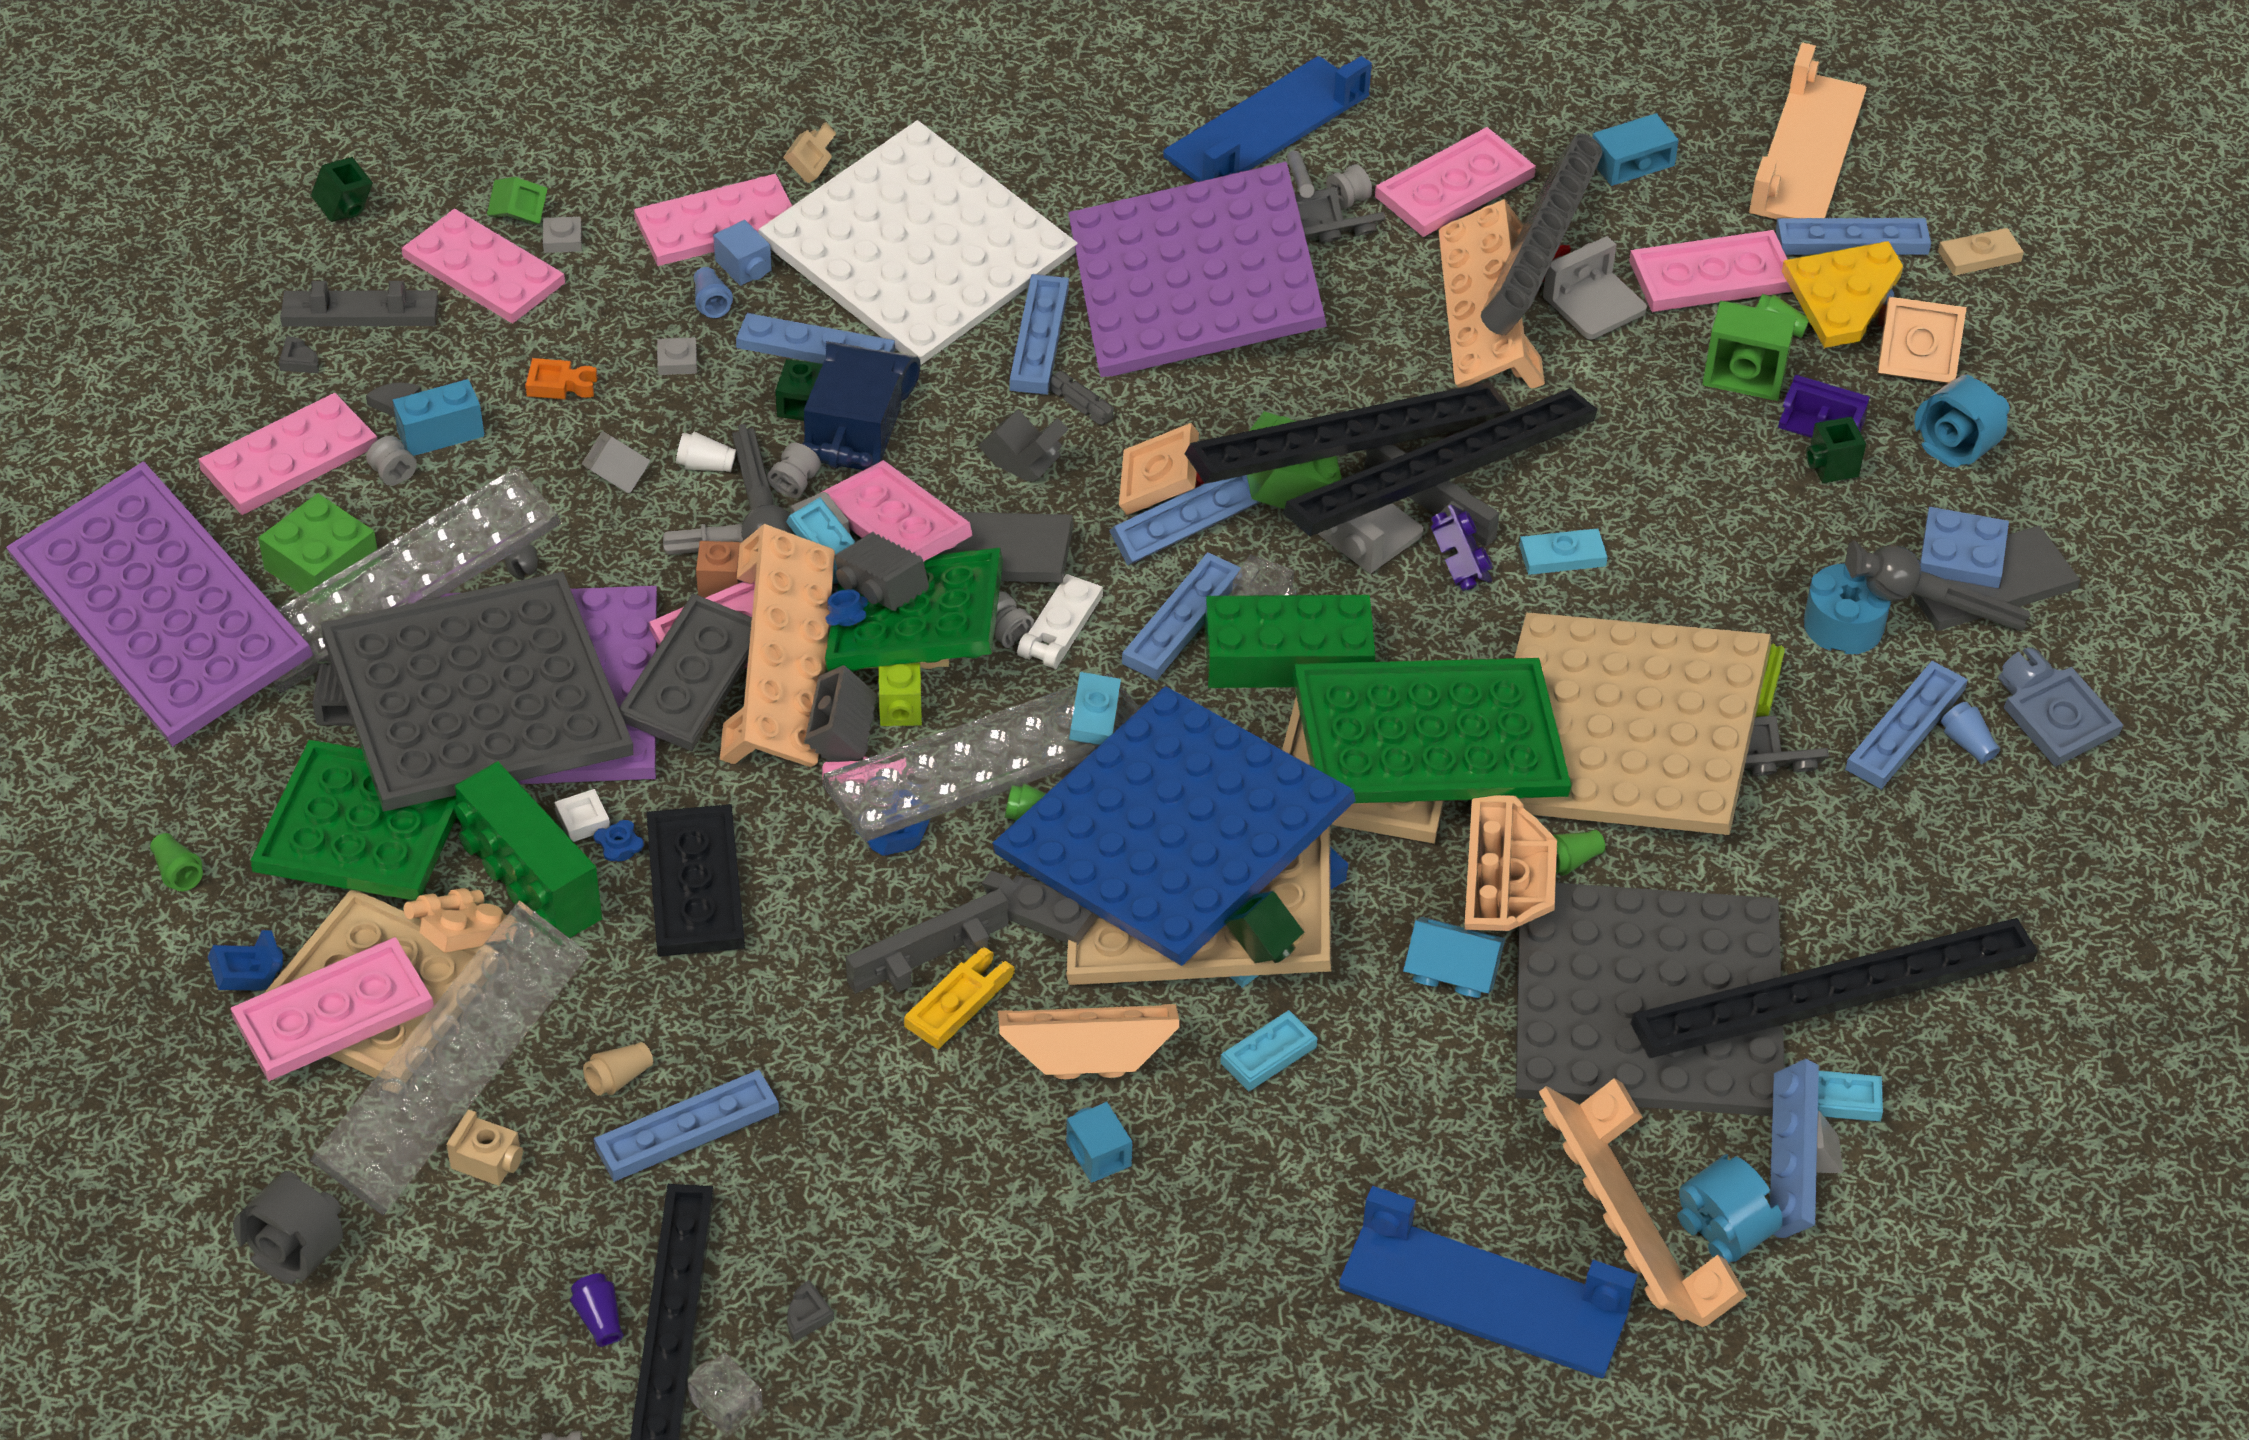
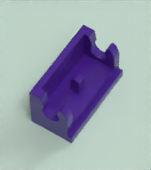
M1795 374L1783 404L1785 409L1780 418L1778 428L1812 438L1815 423L1852 417L1861 432L1870 396Z

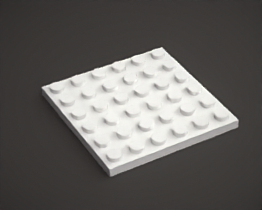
M918 120L758 229V233L770 244V249L880 337L895 340V349L900 353L919 357L921 365L1027 289L1030 284L1031 274L1046 275L1075 254V245L1078 244L1074 239Z

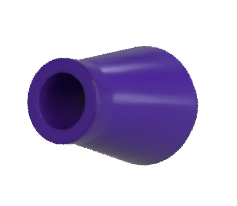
M601 1273L591 1274L576 1281L571 1286L572 1296L570 1303L593 1335L596 1345L604 1347L620 1341L623 1338V1332L620 1327L614 1283L608 1281L606 1275Z

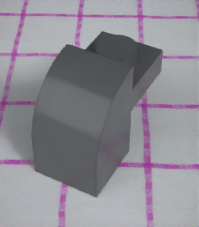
M1017 409L1002 421L978 447L996 466L1025 481H1034L1061 456L1058 450L1062 445L1058 440L1069 429L1057 418L1039 432L1022 412Z

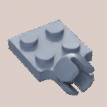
M2032 647L2022 650L2030 659L2029 661L2018 651L2002 666L2003 672L1998 676L1999 681L2012 695L2007 698L2004 709L2055 767L2120 734L2123 724L2072 667L2065 670L2052 668L2043 655Z

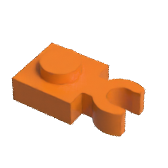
M532 358L525 385L526 394L528 397L565 399L568 391L574 392L580 397H593V382L598 380L597 368L581 366L577 369H572L571 361Z

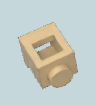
M469 1109L447 1142L451 1169L500 1186L508 1172L514 1173L517 1170L523 1156L518 1132L477 1118L476 1112Z

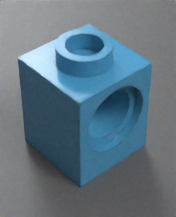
M1108 1102L1093 1108H1083L1067 1118L1066 1143L1091 1183L1131 1167L1132 1140Z

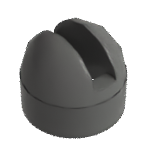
M517 544L505 551V564L513 577L524 579L525 573L532 575L536 571L538 557L534 546Z

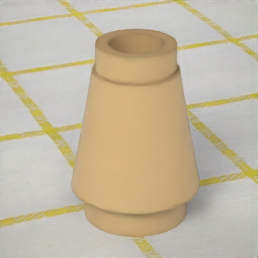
M643 1042L596 1053L591 1056L590 1061L584 1064V1077L588 1086L596 1095L600 1096L605 1093L613 1095L647 1068L653 1065V1057L649 1048Z

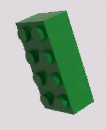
M1370 595L1206 596L1205 643L1208 688L1294 687L1292 677L1294 664L1375 662Z
M499 761L455 785L457 804L454 806V810L461 823L462 831L458 836L462 846L468 854L473 855L476 853L482 859L484 869L493 881L496 882L500 879L505 884L507 893L516 907L521 908L525 906L531 913V919L535 927L542 935L549 933L558 944H561L602 920L596 866Z

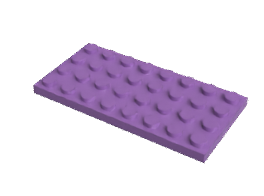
M144 461L6 547L11 558L172 747L313 656L309 644Z

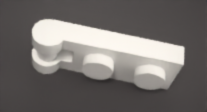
M1066 574L1063 583L1059 584L1030 631L1022 636L1018 645L1017 655L1028 660L1032 657L1043 660V665L1057 669L1101 600L1103 587Z

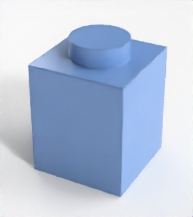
M746 220L713 234L715 261L740 286L751 280H758L766 273L772 271L770 244Z

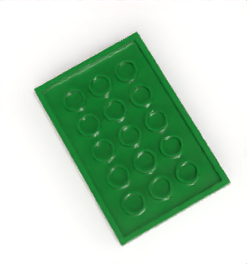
M1539 658L1294 664L1292 677L1310 766L1352 788L1356 799L1354 803L1472 800L1496 795L1516 796L1517 798L1569 797L1572 785Z

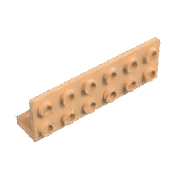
M1801 43L1793 68L1789 94L1768 156H1763L1755 178L1749 210L1751 214L1773 219L1826 218L1863 103L1866 86L1817 75L1819 61L1813 60L1816 45Z
M1505 199L1485 206L1463 218L1454 220L1438 230L1454 380L1458 388L1470 386L1511 368L1516 378L1522 377L1529 388H1537L1545 384L1542 358L1524 334L1522 318L1507 335H1498L1490 331L1481 319V312L1524 226Z
M767 524L759 527L740 543L737 579L749 584L755 581L744 707L723 723L720 760L736 764L746 755L757 749L812 767L818 763L819 754L815 753L816 749H811L810 745L804 744L818 676L824 674L826 669L825 655L828 644L829 624H827L825 618L830 614L827 604L828 598L832 594L835 551L827 546Z
M1615 1078L1580 1105L1547 1086L1539 1091L1546 1104V1107L1543 1108L1544 1115L1557 1130H1561L1566 1139L1563 1143L1565 1152L1574 1163L1581 1165L1586 1174V1177L1583 1178L1585 1187L1595 1199L1602 1202L1607 1211L1603 1214L1606 1224L1617 1236L1622 1237L1627 1246V1249L1624 1250V1255L1630 1265L1637 1272L1643 1274L1648 1283L1645 1287V1292L1658 1309L1663 1310L1665 1308L1673 1312L1681 1321L1687 1319L1700 1327H1705L1747 1297L1727 1260L1719 1255H1716L1687 1278L1681 1272L1608 1145L1643 1118L1622 1082Z

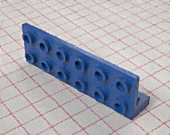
M1317 56L1163 150V157L1196 182L1248 171L1369 97L1372 63L1363 56H1360L1338 69L1322 57Z
M1375 1186L1371 1187L1366 1198L1363 1227L1339 1281V1288L1341 1290L1598 1378L1605 1377L1632 1305L1637 1274L1593 1260L1587 1274L1586 1284H1582L1413 1227L1416 1200Z

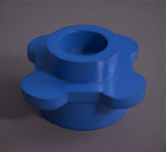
M851 589L841 590L832 594L828 598L827 607L830 614L825 618L827 624L851 626L866 618L864 607L868 605L867 598L860 596L859 592Z
M621 820L607 829L600 828L594 833V841L597 844H601L603 856L608 861H625L635 853L640 852L644 846L643 839L636 836L633 831L634 824L629 820Z

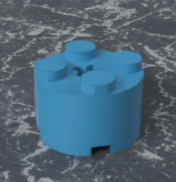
M1962 375L1942 387L1918 407L1915 414L1916 432L1921 431L1925 440L1921 444L1929 455L1949 467L1969 465L1997 445L2005 436L2007 414L2010 410L2009 403L2003 396L1997 395L1985 383L1974 379L1970 375Z
M1845 563L1831 565L1819 571L1811 580L1804 613V628L1808 636L1822 648L1830 651L1831 648L1844 650V654L1863 653L1871 650L1880 642L1885 631L1891 601L1881 600L1873 595L1865 583L1864 576L1851 578Z
M1726 1154L1681 1185L1679 1198L1683 1209L1677 1213L1681 1225L1689 1234L1695 1235L1700 1232L1709 1242V1252L1713 1258L1719 1255L1725 1258L1729 1264L1739 1260L1779 1231L1783 1220L1778 1204L1770 1208L1765 1198V1195L1771 1192L1762 1177L1743 1159L1735 1156L1731 1160H1727L1728 1154Z

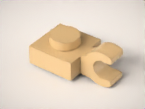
M827 122L818 131L815 129L811 132L806 130L798 135L783 158L806 182L811 183L818 178L832 158V155L825 148L834 138L836 132Z

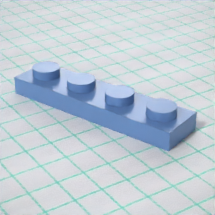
M1777 218L1775 229L1785 255H1816L1886 241L1890 242L1896 254H1929L1931 246L1926 218Z
M1031 274L1010 375V391L1048 395L1069 291V278Z
M747 313L736 337V348L823 364L824 360H826V341L894 352L895 340Z
M1247 475L1203 484L1124 521L1109 531L1127 566L1260 502L1252 500Z
M1207 552L1123 651L1122 664L1157 681L1205 624L1206 596H1228L1241 581L1242 568Z
M1931 661L1848 758L1845 770L1882 789L1965 691L1968 679Z
M1808 1059L1801 1060L1774 1073L1770 1208L1778 1204L1782 1214V1227L1773 1234L1779 1238H1786L1815 1226L1819 1065Z
M756 1070L595 1137V1149L613 1182L779 1113V1104L760 1070Z

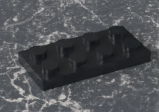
M732 804L646 812L658 957L745 949Z

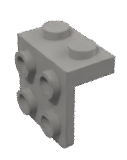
M1608 236L1593 243H1588L1567 255L1555 258L1551 262L1545 276L1543 298L1587 339H1595L1646 314V303L1613 273L1617 244Z
M1389 504L1320 532L1318 535L1371 574L1419 540L1423 535V527L1394 504Z

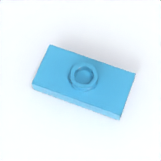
M821 497L789 515L786 521L797 536L832 548L835 551V555L855 543V540ZM835 557L832 581L834 584L838 582V579L836 577V571L838 569Z
M1599 529L1520 537L1519 547L1528 575L1605 567L1608 557Z
M1080 672L1069 740L1101 745L1113 734L1121 679Z
M1288 1010L1223 1052L1220 1063L1248 1091H1251L1315 1049L1318 1038Z
M1819 1071L1818 1111L1824 1117L1881 1122L1883 1114L1882 1076Z

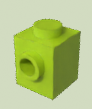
M920 663L879 667L880 726L922 725Z

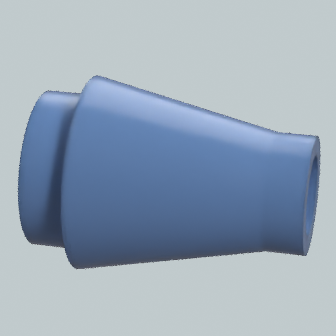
M703 267L697 270L694 274L696 308L700 313L709 318L724 316L730 310L733 301L732 292L719 279L712 268Z
M1962 702L1949 710L1942 718L1941 723L1945 727L1944 734L1974 756L1980 764L1993 759L2000 752V747L1995 743L1977 707H1971L1968 702Z

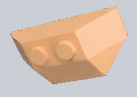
M1496 795L1472 799L1465 930L1510 931L1555 910L1557 839L1536 817L1523 808V804L1516 796Z
M1176 1004L1024 1011L1004 1010L998 1011L999 1034L1045 1075H1054V1077L1059 1079H1074L1079 1077L1080 1074L1098 1073L1102 1077L1115 1078L1123 1076L1125 1072H1135L1179 1028V1016Z

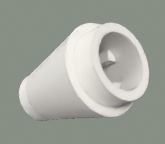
M693 431L692 435L683 433L677 452L676 464L685 465V470L731 472L736 449L729 448Z

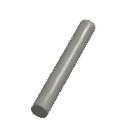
M1298 151L1289 152L1287 161L1300 195L1304 198H1310L1314 194V187L1302 156Z

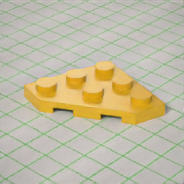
M1886 241L1784 260L1781 272L1823 347L1828 348L1859 342L1862 339L1871 319L1876 317L1885 303L1889 291L1893 286H1896L1901 278L1903 264L1890 242Z

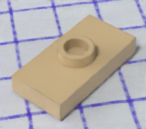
M2008 228L1940 242L1938 248L1939 254L1954 276L2020 262L2024 254Z

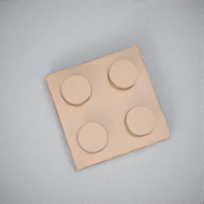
M1889 297L1877 374L1946 384L1956 379L1967 307Z
M1192 423L1124 449L1119 506L1126 515L1150 508L1154 504L1195 489L1196 470L1185 455L1190 443L1199 441V432Z

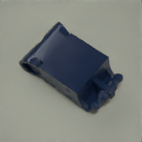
M826 341V360H824L804 408L805 438L802 444L813 450L821 463L829 464L831 468L838 469L842 466L865 470L881 462L900 412L902 401L908 398L918 381L921 366L920 358L913 355Z

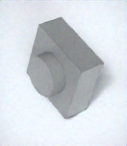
M581 217L543 218L544 253L582 251Z
M696 337L657 339L658 375L697 374Z

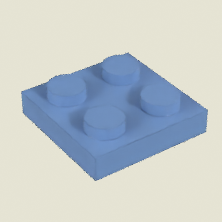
M1929 507L1920 558L1921 571L1944 579L1999 588L2009 521Z

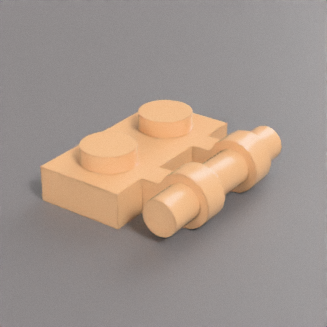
M466 888L451 890L445 896L437 897L433 893L420 895L416 901L406 902L403 908L407 919L420 918L419 933L444 953L515 940L518 924L503 913L500 907L493 904H484V895L481 890L469 891Z

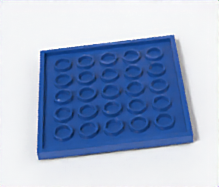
M1165 686L992 844L995 854L1183 966L1226 925L1224 921L1249 898L1262 891L1342 815L1356 799L1352 788Z

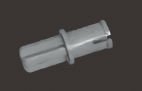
M742 523L720 527H706L705 524H701V529L665 532L663 535L664 551L668 555L695 553L699 550L700 541L742 543Z

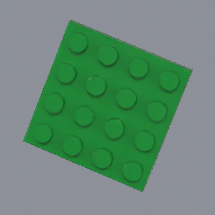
M1001 548L935 555L924 561L929 583L927 591L923 590L922 594H917L915 599L910 598L909 603L904 602L903 606H898L896 611L880 603L872 604L868 601V605L864 607L866 612L864 620L851 626L831 625L825 655L828 672L843 665L853 672L861 668L916 662L935 663L943 659L978 658L982 655L992 654L1003 567ZM838 583L837 592H838V591H841V590H845V589L840 585V583Z
M308 740L250 860L252 872L416 901L417 897L422 895L457 817L454 806L457 804L456 795L383 812L361 748Z

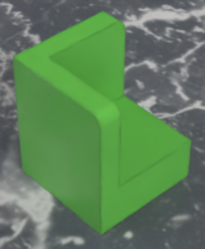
M517 177L494 180L487 215L495 218L508 216L529 224H540L548 188Z

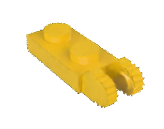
M981 948L965 963L961 962L906 1014L904 1017V1027L936 1049L941 1048L995 996V993L1010 981L1015 973L1014 966L1004 961L986 977H983L981 974L990 966L994 955L989 949Z

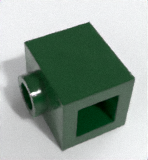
M353 157L322 165L310 196L330 222L344 218L350 219L358 216L363 211L373 182Z
M786 359L775 390L777 417L804 421V408L823 364Z
M1852 417L1815 423L1811 445L1806 449L1808 465L1811 469H1815L1822 484L1859 477L1866 442Z
M1274 890L1253 895L1224 921L1254 963L1271 960L1274 963L1282 961L1295 950L1296 947L1293 943L1305 933Z

